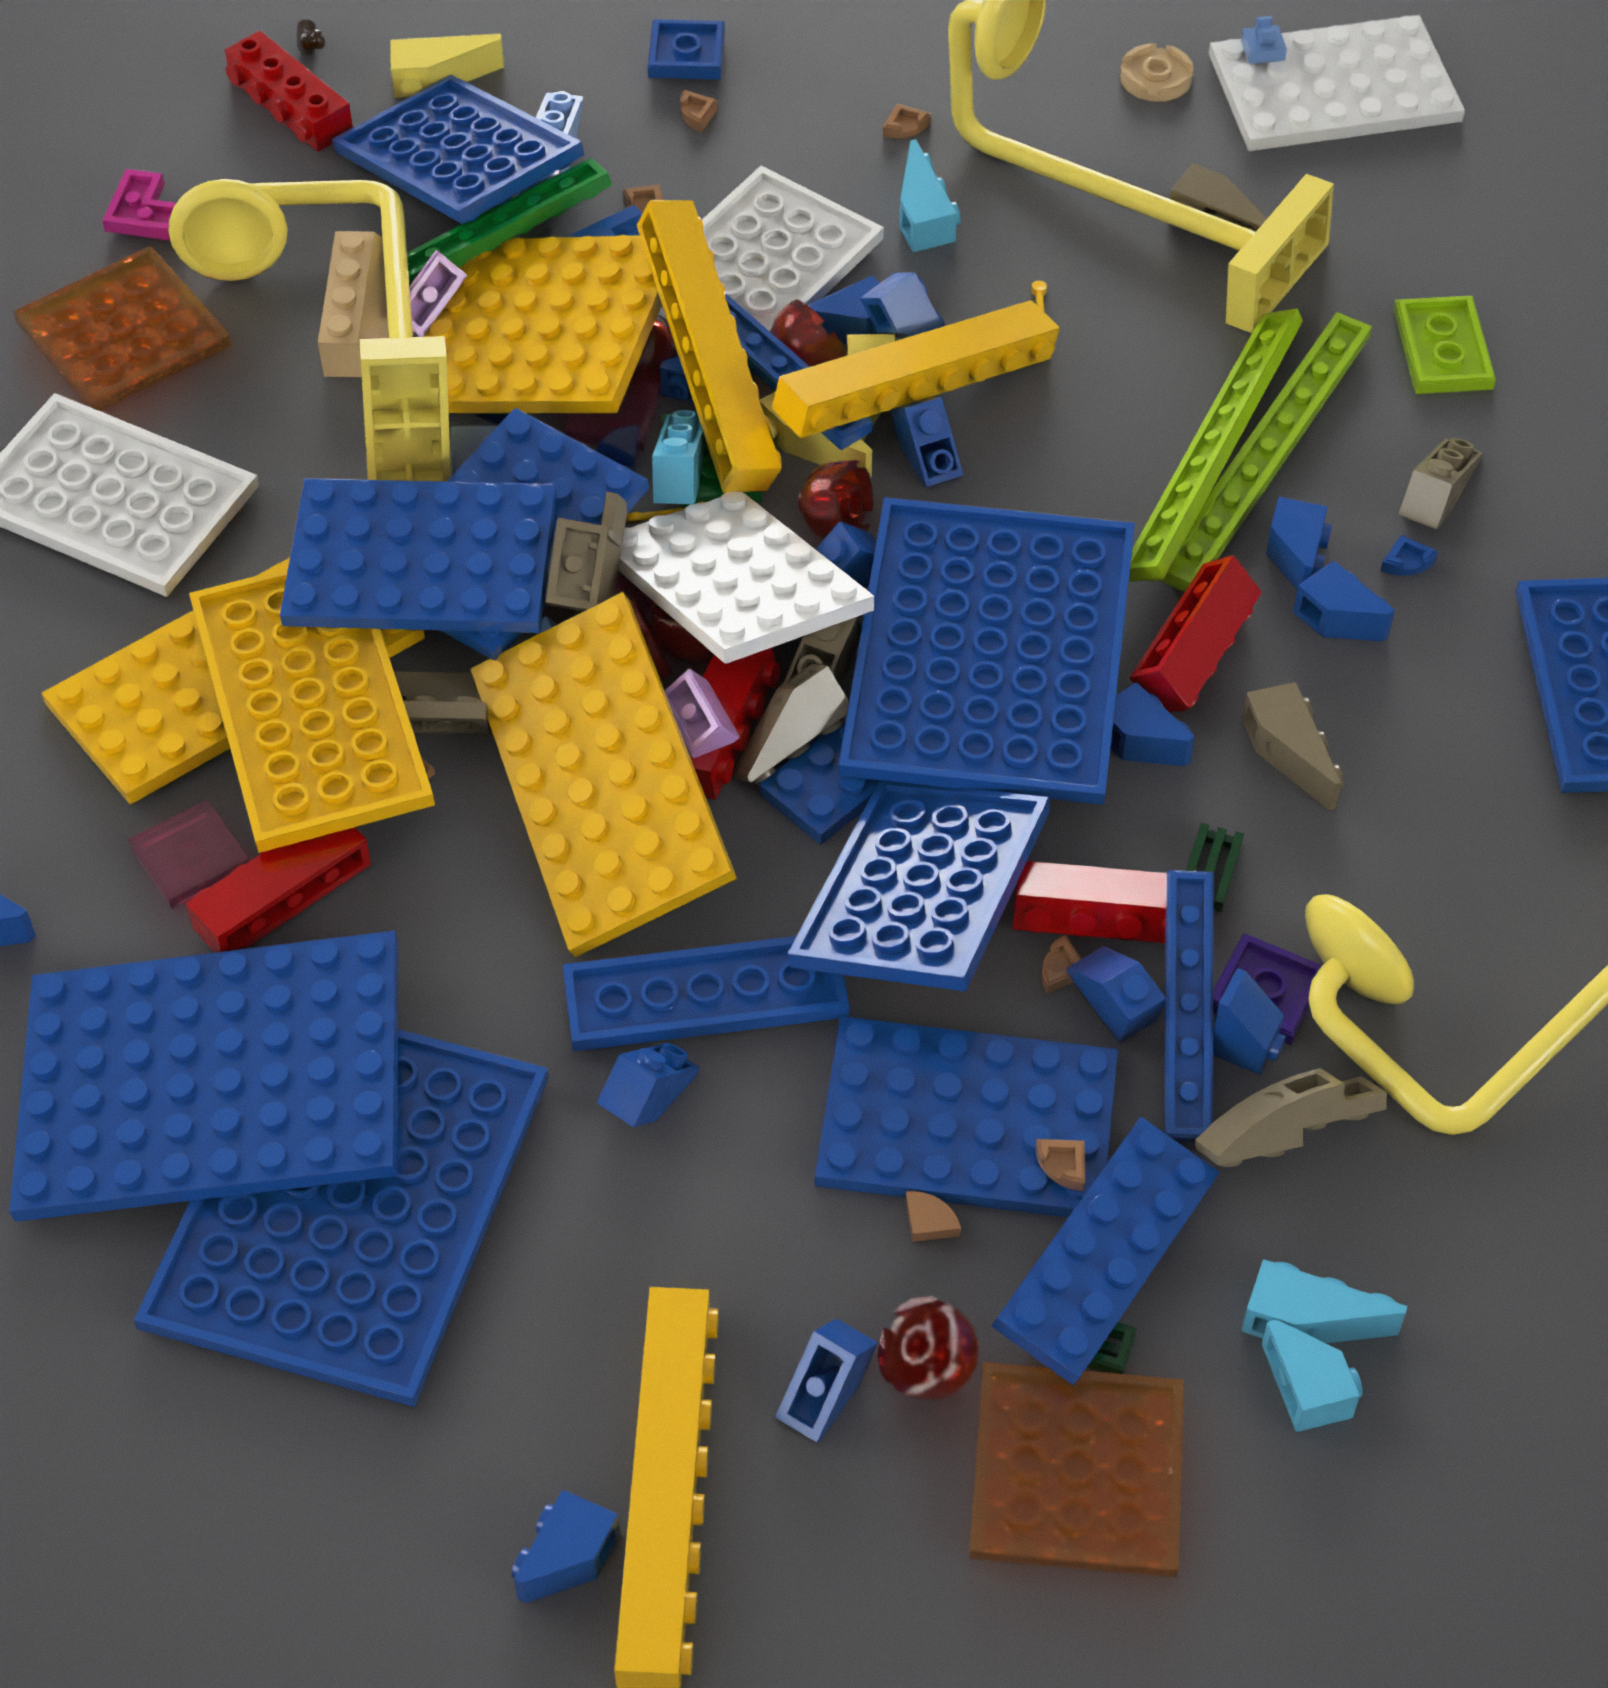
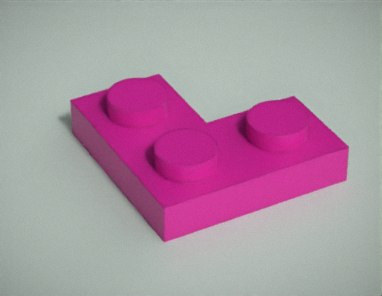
M132 169L125 170L102 220L105 232L170 240L168 233L169 219L176 203L158 200L165 186L162 173Z

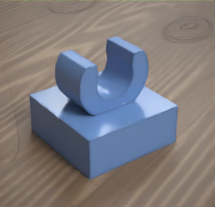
M1272 16L1257 17L1255 27L1242 29L1241 42L1249 64L1285 61L1287 48L1279 25H1272Z

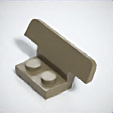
M606 492L601 525L564 518L557 519L544 605L584 612L615 595L620 562L619 557L621 556L627 517L626 501L619 494Z
M394 671L402 699L405 700L403 702L413 733L491 735V727L487 719L488 707L486 702H482L472 673Z

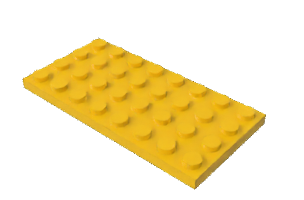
M290 558L258 575L288 568ZM193 610L41 693L45 705L130 805L230 749ZM380 629L389 658L425 639L424 630Z
M288 568L189 593L259 853L435 806L432 789L381 630L372 628L282 626L280 611Z
M623 592L502 652L496 660L488 659L470 668L480 699L487 704V719L569 952L575 958L737 879L629 599Z

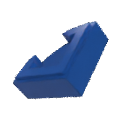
M1400 535L1383 560L1380 571L1400 576L1421 573L1436 562L1439 551Z

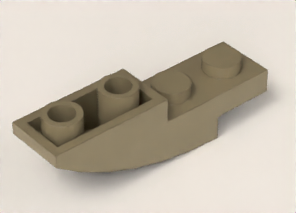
M1321 1068L1300 1073L1276 1082L1232 1107L1195 1140V1147L1216 1165L1222 1167L1238 1166L1243 1160L1258 1156L1278 1157L1283 1155L1285 1150L1303 1146V1129L1318 1130L1326 1127L1329 1122L1343 1119L1352 1121L1367 1118L1369 1113L1387 1110V1092L1362 1076L1340 1081Z

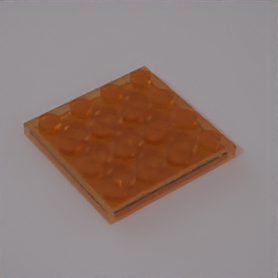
M152 246L142 249L13 311L16 323L86 406L98 411L232 346L229 333Z
M983 1362L969 1559L1177 1578L1180 1544L1184 1379L1084 1371L1073 1386L1047 1367Z

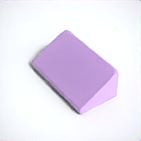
M435 250L410 285L413 337H423L467 276L438 250Z
M688 669L665 690L691 757H699L729 745L740 738L709 682L691 669Z

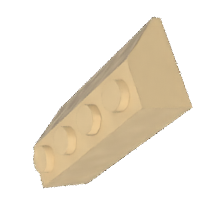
M335 231L318 338L324 377H362L360 339L389 338L383 240L375 232Z

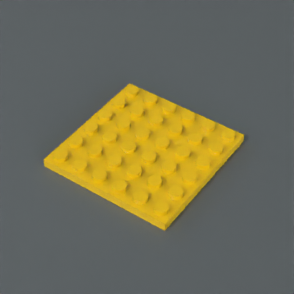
M640 236L512 238L501 243L496 249L484 252L468 260L459 268L467 275L424 336H445L449 413H510L514 408L524 413L618 412L662 306Z

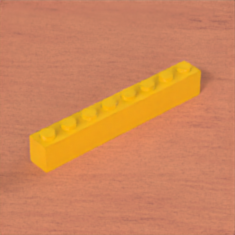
M649 200L637 223V228L722 492L767 491L782 469L781 455L775 449L770 434V422L763 413L759 401L758 386L752 380L747 365V353L741 347L736 332V320L730 313L725 298V287L719 280L714 265V254L709 249L704 235L703 221L701 217H698L693 200Z
M1032 300L779 376L772 409L800 438L1051 359L1060 327Z
M649 1288L614 1670L617 1688H681L682 1675H692L693 1642H685L686 1624L696 1623L697 1592L689 1591L690 1574H699L701 1542H692L694 1525H703L705 1494H697L696 1489L697 1477H707L708 1446H700L701 1430L711 1429L712 1400L704 1399L705 1384H714L716 1356L715 1354L707 1353L708 1338L717 1339L719 1327V1309L710 1308L708 1289Z

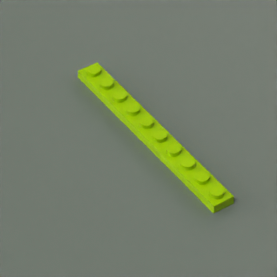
M1298 308L1262 314L1132 549L1129 582H1151L1164 579L1303 322Z
M1335 313L1210 492L1164 579H1158V581L1185 592L1204 563L1219 559L1369 340L1372 331L1371 325L1341 313Z

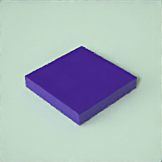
M1243 933L1213 989V1012L1217 1014L1219 1002L1236 969L1244 970L1284 1014L1280 1034L1287 1036L1285 1043L1291 1045L1310 1009L1308 996L1311 981L1322 965Z

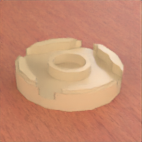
M1148 43L1137 46L1125 54L1120 67L1121 83L1129 93L1137 98L1152 102L1169 101L1179 98L1189 90L1193 81V62L1186 53L1170 45H1166V49L1156 48L1157 44Z

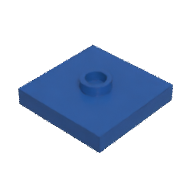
M653 19L647 67L648 78L721 80L725 21Z

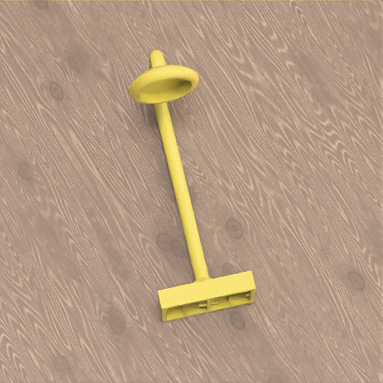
M967 0L959 3L950 14L948 36L951 113L954 125L961 137L970 146L982 153L1238 250L1239 252L1228 264L1225 323L1252 334L1262 314L1270 313L1274 310L1329 244L1334 184L1306 174L1257 231H1253L991 132L978 122L973 109L971 25L976 23L974 47L976 60L981 72L989 79L1002 80L1014 74L1027 60L1033 50L1044 21L1047 0Z
M231 179L207 181L194 186L183 194L175 204L169 219L168 233L172 247L179 258L190 269L203 276L224 281L244 280L257 276L273 266L281 256L287 242L288 229L285 216L279 206L367 203L376 205L381 209L389 338L360 339L368 480L446 482L451 477L445 336L413 337L404 206L399 194L388 185L367 180L250 184Z
M1330 894L1317 895L1306 905L1305 918L1308 933L1313 947L1324 962L1310 985L1308 1000L1313 1019L1327 1037L1416 1121L1434 1132L1449 1135L1468 1133L1488 1122L1608 1005L1607 965L1467 1102L1460 1106H1446L1435 1100L1352 1022L1337 1004V992L1343 984L1363 997L1377 1002L1394 1005L1403 1004L1408 1001L1414 992V978L1406 959L1398 947L1371 918L1340 897Z

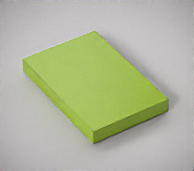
M1472 295L1395 300L1393 310L1415 394L1494 390L1496 378Z

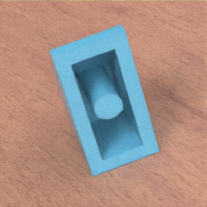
M1277 1319L1268 1321L1262 1347L1295 1431L1300 1432L1353 1418L1359 1398L1363 1395V1389L1358 1372L1355 1368L1348 1367L1342 1351Z

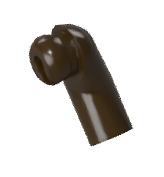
M303 19L297 25V46L304 55H313L315 50H321L325 46V38L322 36V31L316 29L315 23L309 19Z

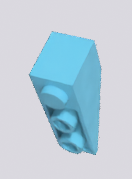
M915 139L910 141L900 198L899 228L912 252H917L956 242V226L961 223V216L956 202H951L947 196L944 180L941 177L937 178L934 173L930 155L923 153Z
M678 410L666 416L652 455L653 503L695 504L700 486L705 436L695 411Z
M1263 1259L1247 1306L1241 1332L1263 1339L1267 1322L1277 1319L1324 1343L1397 1336L1408 1306L1396 1303L1395 1300L1384 1294H1369L1350 1288L1344 1282L1335 1278H1320L1302 1272L1294 1265L1286 1262L1274 1263Z

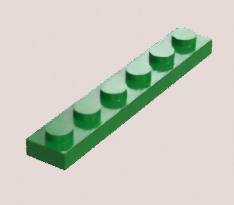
M589 158L513 197L507 202L479 215L477 219L465 222L407 252L409 286L435 250H438L460 268L468 260L484 252L496 249L501 243L512 237L529 232L535 225L551 217L563 214L568 208L583 200L596 197L601 191L612 186L609 173L593 158Z

